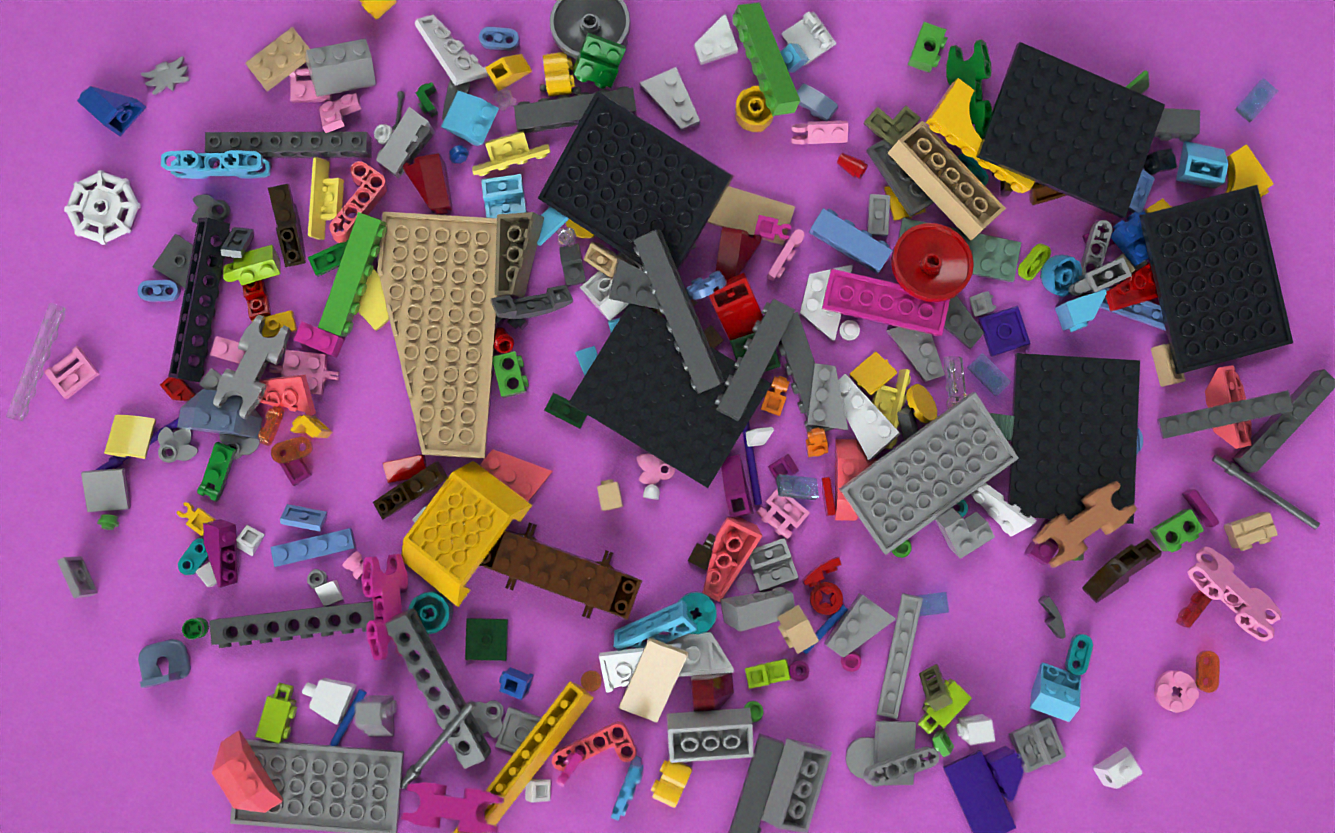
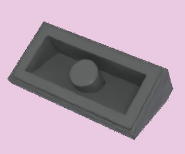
M908 405L897 413L904 441L919 431L913 414V407L910 408Z

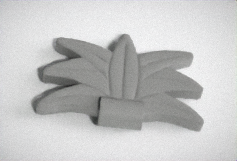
M183 56L172 63L167 61L155 66L156 69L153 71L141 73L143 77L153 78L145 83L147 86L156 87L152 94L156 95L162 92L167 86L174 91V83H183L190 80L189 77H182L187 72L188 67L179 68L184 61Z

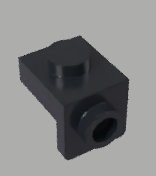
M1172 149L1159 150L1147 155L1144 164V170L1151 176L1158 172L1178 168Z

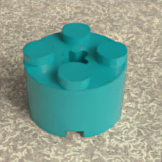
M435 591L418 595L411 601L408 608L409 610L414 607L428 634H434L446 628L453 616V605L450 600L440 592ZM432 608L435 614L429 617L427 610Z
M695 591L685 594L679 601L683 600L687 604V616L697 625V630L690 632V634L707 632L714 625L717 615L712 599L702 592ZM695 607H697L701 615L693 618L690 611L695 610ZM685 623L679 624L680 627L687 626Z

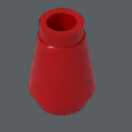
M844 153L837 160V164L853 178L861 179L868 167L864 160Z
M496 328L494 338L495 349L500 353L510 352L514 346L513 338L504 328Z

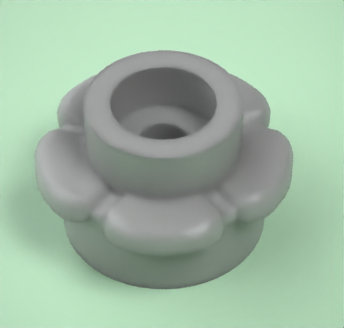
M314 569L309 573L307 583L310 584L311 588L315 589V587L327 583V574L323 570Z

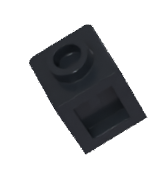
M497 317L496 324L500 326L506 318ZM524 319L507 320L515 329L519 327L523 330L527 326V322Z

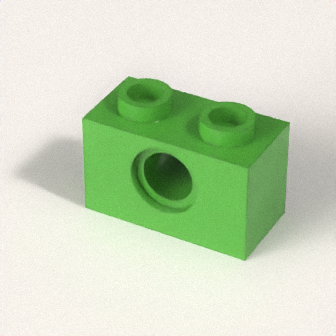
M924 22L907 65L930 73L933 67L936 68L941 57L938 55L939 49H944L947 38L944 37L946 29ZM930 45L933 51H927L924 46Z

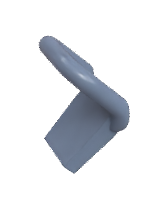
M176 639L147 645L140 651L138 656L142 681H140L141 688L181 680L187 677L191 670L186 646ZM162 656L166 657L169 661L168 674L166 675L162 674L157 664L158 659Z

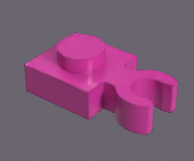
M759 215L754 235L774 240V236L778 235L781 240L786 241L789 239V236L784 235L782 230H791L792 226L789 224L779 226L777 225L779 219Z
M577 749L574 754L570 752L564 763L566 766L556 781L562 787L583 758L584 753Z

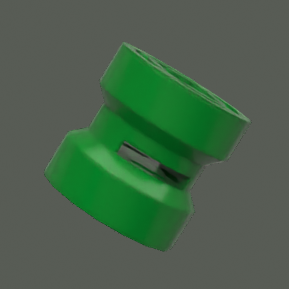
M201 617L189 619L182 626V633L188 639L204 637L209 631L208 622Z

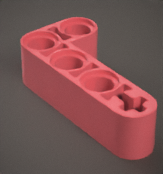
M362 161L352 164L350 170L353 181L360 187L329 225L333 239L339 243L346 242L349 239L357 215L354 218L347 216L350 213L358 214V212L368 215L387 191L384 176ZM360 171L365 172L363 176L356 175ZM377 182L382 184L380 187L372 186L374 183ZM364 197L369 198L368 202H360Z
M617 721L560 748L555 752L552 764L555 769L564 770L566 764H563L562 761H557L559 755L562 758L566 757L570 753L569 750L574 754L575 748L579 745L586 748V753L580 762L611 747H614L620 760L630 762L636 756V745L625 723ZM615 727L623 729L624 734L621 737L614 736L612 730ZM597 736L603 737L605 744L597 746L594 743V738ZM624 746H629L632 748L633 753L625 756L621 749Z

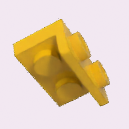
M310 415L298 416L292 422L293 427L290 429L293 433H307L312 438H328L333 433L316 416Z

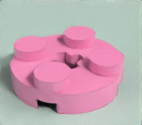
M1170 670L1162 673L1156 679L1154 696L1158 704L1164 709L1175 713L1184 712L1190 709L1199 697L1196 683L1187 673ZM1173 686L1176 688H1180V694L1178 696H1172L1171 693L1173 692Z

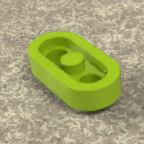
M1041 243L1033 247L1018 267L1019 277L1027 281L1032 280L1050 258V247Z

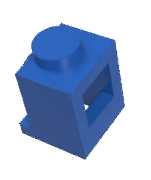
M510 667L506 672L503 671L500 676L499 683H501L499 691L522 700L529 693L534 674H526Z

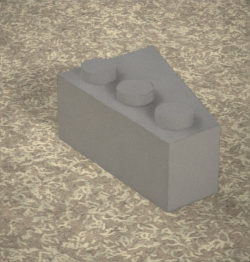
M409 107L386 145L379 151L376 161L399 179L405 172L403 164H411L435 134L429 121Z
M777 587L772 589V591L720 599L724 623L738 631L779 621L778 616L795 607L793 592L786 590L784 587Z
M859 593L824 644L844 658L896 620V618Z
M370 695L355 703V725L360 730H364L365 734L368 733L369 737L394 736V713L397 711V702L394 700V695Z

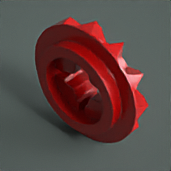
M822 582L811 591L810 602L813 609L818 613L831 615L840 609L843 603V595L837 585L830 582ZM821 591L826 595L834 593L829 598L832 605L827 602L820 603L823 599Z

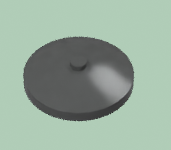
M557 0L550 15V29L556 45L565 54L577 59L587 33L623 45L630 30V16L623 0Z

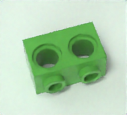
M516 351L494 356L493 365L501 397L506 398L526 393V387H529L527 376L522 374L521 368L524 367L522 356H518ZM511 359L514 361V366L512 369L507 370L504 368V363ZM512 379L519 381L516 389L509 388V382Z
M1184 509L1150 529L1161 550L1170 551L1171 553L1182 548V543L1196 540L1200 537L1199 533L1204 531L1192 509ZM1185 522H1188L1190 526L1187 532L1183 528ZM1168 532L1172 534V540L1170 542L1166 540V534Z

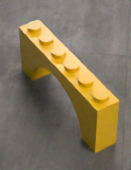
M958 78L947 89L925 123L929 125L933 132L943 135L948 143L962 149L963 154L977 160L982 168L992 171L997 179L1011 184L1010 187L1015 192L1025 193L1029 191L1035 181L976 157L982 139L975 131L969 114L970 100L975 90Z
M1247 144L1227 156L1228 184L1225 193L1254 185L1258 186L1260 198L1269 192L1267 188L1274 185V183ZM1162 198L1144 211L1147 214L1172 206Z

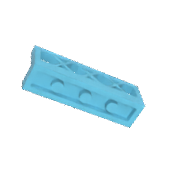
M682 600L614 630V647L618 651L627 650L629 646L644 648L647 642L642 641L649 639V637L667 643L697 630V625L687 616V604ZM681 623H685L687 625L686 627H676ZM663 631H664V632H671L670 634H667V635L659 634V633H661V632H663Z

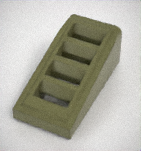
M937 664L919 673L927 702L934 711H938L953 702Z

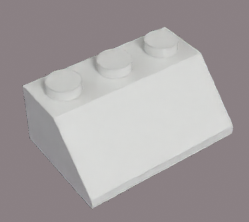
M622 252L618 254L627 260V263L643 270L642 265ZM598 271L580 289L598 310L611 321L629 303L609 299L613 278Z

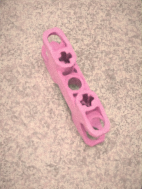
M1205 546L1197 551L1196 559L1199 563H1196L1188 570V575L1196 586L1209 598L1221 599L1237 614L1235 618L1237 624L1255 638L1267 641L1274 637V628L1269 623L1273 624L1280 620L1282 613L1272 599L1262 590L1249 588L1233 574L1234 565L1214 549ZM1203 554L1211 555L1213 561L1207 560ZM1194 571L1202 572L1205 577L1197 576ZM1265 611H1273L1275 616H1270ZM1257 627H1262L1268 634L1260 633Z

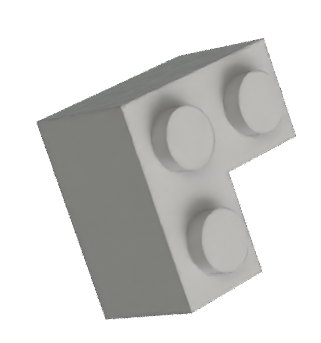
M951 507L935 519L949 548L960 559L995 538L988 522L977 512L963 519Z

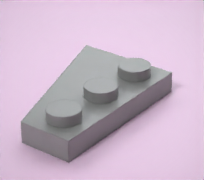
M901 327L886 331L896 342L901 352L903 351L909 359L911 365L924 382L945 376L931 334Z
M814 364L807 425L848 430L836 366Z

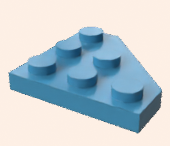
M635 756L631 761L611 813V818L619 820L621 815L625 816L629 805L626 802L627 800H632L636 784L640 782L644 766L641 764V757Z

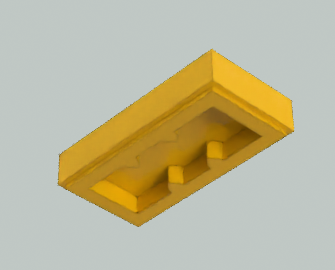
M290 310L264 317L265 324L261 334L266 338L274 337L284 325L289 327L291 332L297 331L293 311Z

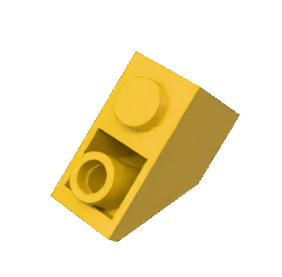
M522 54L502 57L485 67L489 78L498 92L532 72Z

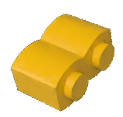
M564 52L543 55L548 97L572 94V87H575L574 75H570L569 70H573L571 57L567 58V54Z
M669 758L668 761H663L659 770L662 772L660 780L655 779L651 791L654 792L653 798L675 808L692 772V767L682 762L670 763Z

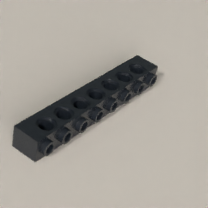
M198 218L168 377L201 382V378L204 375L203 366L208 354V339L212 333L211 323L215 316L214 307L219 295V281L223 275V260L226 257L221 255V247L230 234V223L211 218ZM211 237L214 238L213 245L211 244ZM208 256L210 257V264H209V265L207 264V258H208ZM204 277H206V279H207V282H206L205 285H204V283H203V278H204ZM201 296H202V298H203V303H202V304H200V302H199V299H200ZM197 316L199 317V323H198V324H196V317H197ZM193 336L196 338L194 345L192 344ZM191 356L192 362L189 365L188 358Z

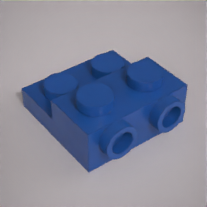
M1136 211L1127 218L1128 222L1122 220L1113 227L1115 231L1110 237L1134 267L1149 258L1139 215L1146 214L1145 211L1140 214Z

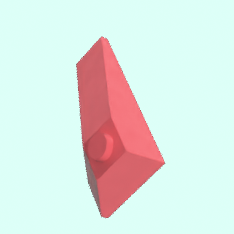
M741 517L726 518L715 537L703 594L721 602L720 599H723L762 538L757 525Z

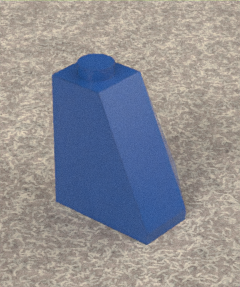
M92 86L85 89L77 100L99 122L120 137L146 109V106L136 98Z

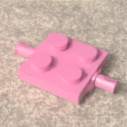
M285 350L282 366L270 364L269 367L277 369H269L270 373H279L282 377L306 375L311 394L323 395L326 380H339V377L332 375L340 376L339 372L328 371L326 365L327 354Z

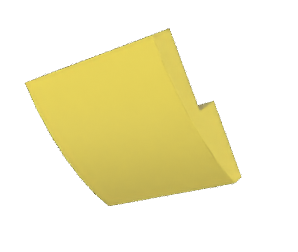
M115 415L104 453L124 458L131 456L146 459L156 420L154 418L133 415Z

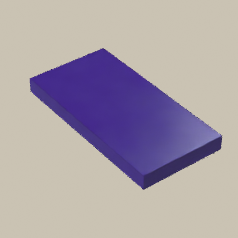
M981 750L943 766L972 833H1007L1016 829L1015 823Z

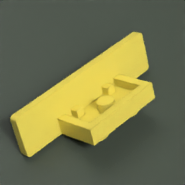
M524 131L486 141L485 145L491 161L473 166L472 172L473 175L484 176L494 169L504 170L514 163L520 165L534 157L536 159L544 158L551 152L549 144L529 149Z
M314 157L308 236L324 240L326 220H333L342 209L344 180L341 178L329 179L330 162Z
M909 369L899 370L895 388L883 385L874 393L872 403L896 429L900 425L897 413L906 402L905 391L911 380ZM897 437L884 449H892L897 442Z

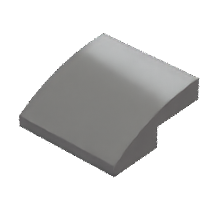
M785 538L755 548L748 558L760 592L799 580Z
M1050 717L1009 733L1016 753H1019L1024 761L1022 767L1025 773H1030L1045 764L1051 765L1066 757Z

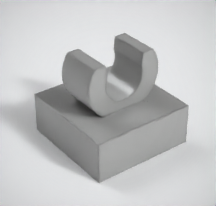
M989 291L970 297L974 317L990 313L996 308V305H992L991 298L994 297Z

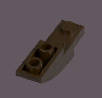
M289 184L268 187L277 224L276 232L285 267L305 264L306 256L303 235Z
M436 461L379 497L373 504L382 520L386 519L428 494L449 478L440 462Z
M1148 538L1136 546L1131 544L1099 569L1082 589L1098 603L1128 583L1129 577L1161 557L1162 551Z

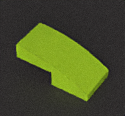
M787 658L745 668L749 689L791 679Z

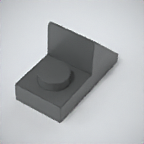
M579 243L559 247L566 286L584 284L586 278Z

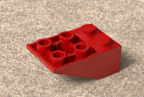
M745 273L726 280L727 284L723 288L719 289L717 286L713 290L714 293L709 295L730 341L754 333L752 329L757 320L762 321L764 317Z

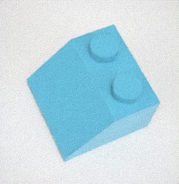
M457 91L441 128L475 146L483 145L499 108L482 98Z
M1106 290L1065 302L1056 307L1055 310L1062 330L1069 329L1070 332H1074L1088 326L1087 322L1095 318L1106 295Z

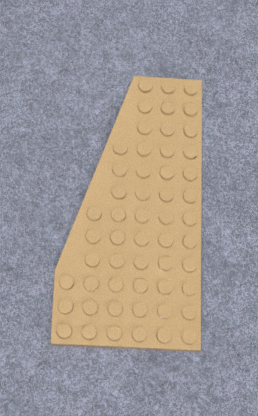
M383 212L382 221L387 222V232L380 241L377 271L386 301V308L397 346L422 454L485 458L497 318L490 301L491 298L498 297L495 295L497 218Z

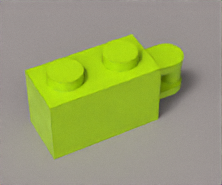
M273 245L245 252L242 258H233L232 263L226 264L223 267V279L227 282L239 280L241 285L281 274L280 259Z
M952 679L944 680L953 701L951 704L938 711H934L928 704L927 699L923 703L924 707L922 709L926 713L917 724L928 734L938 725L945 728L972 699ZM930 717L934 719L931 725L927 722Z
M279 682L275 693L267 696L255 737L275 743H281L288 739L291 732V727H289L290 721L294 719L297 712V707L295 706L297 700L291 699L294 686ZM281 692L286 693V696H280Z

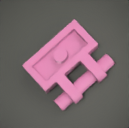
M779 486L765 501L771 506L769 511L767 512L763 507H760L756 512L762 517L761 520L764 523L768 522L776 529L775 532L777 534H782L786 539L792 535V532L787 529L790 523L795 528H798L810 514L809 511ZM775 512H778L785 518L782 523L773 517Z

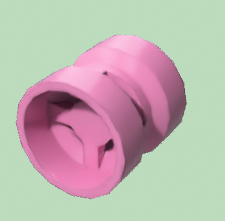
M356 551L342 566L346 570L352 571L353 576L357 580L362 577L364 561L362 555Z

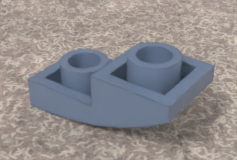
M804 83L797 91L801 100L799 105L809 109L811 115L829 121L838 109L837 103Z

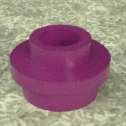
M794 661L789 667V674L793 680L803 681L809 675V667L804 661ZM797 667L801 669L800 675L796 673Z

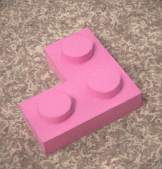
M356 93L344 95L341 99L326 102L319 107L322 127L325 133L344 127L343 116L361 109Z

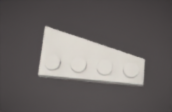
M434 15L416 19L415 26L455 86L488 77L485 67L478 63V59L473 54L470 55L463 48L464 45L459 40L457 41L450 36L451 32Z
M844 374L838 381L845 416L868 460L871 461L901 433L858 386Z
M681 643L670 644L671 646L682 650ZM644 648L600 653L599 659L606 693L613 691L614 688L619 686H628Z

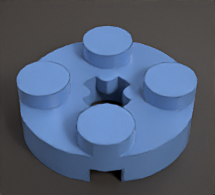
M720 271L711 273L706 279L702 277L691 281L692 285L688 286L686 291L690 300L692 298L697 300L713 294V290L717 286L721 289L727 282L724 275Z

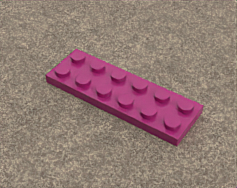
M831 269L822 309L941 337L950 299L941 302L923 301L907 293L899 284Z

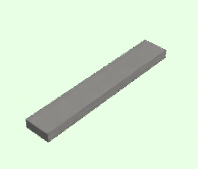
M902 593L877 715L894 719L898 718L923 600L922 597Z

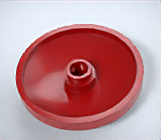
M935 223L919 224L904 232L895 244L891 257L893 274L899 285L913 297L928 302L946 301L958 295L970 281L974 267L972 252L967 242L951 228Z

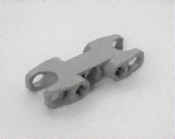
M259 314L245 329L240 339L238 349L245 351V354L236 372L228 368L224 371L218 382L213 401L214 406L221 408L229 397L234 395L241 396L243 404L239 415L244 419H247L259 405L267 387L266 384L259 382L268 362L276 365L280 363L291 332L290 328L284 325L273 338L262 336L261 332L265 319L264 316Z

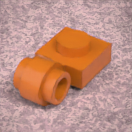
M780 375L778 377L774 376L770 386L774 388V392L769 390L766 392L760 410L777 416L781 415L787 397L780 395V393H786L790 381L786 380L787 378Z
M819 427L810 429V432H807L808 439H806L808 457L821 456L828 453V441L824 429H819Z

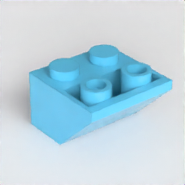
M1184 141L1176 180L1213 189L1218 188L1225 183L1228 169L1225 150Z
M1042 662L1031 691L1030 708L1070 722L1080 708L1081 676L1073 675L1068 671Z

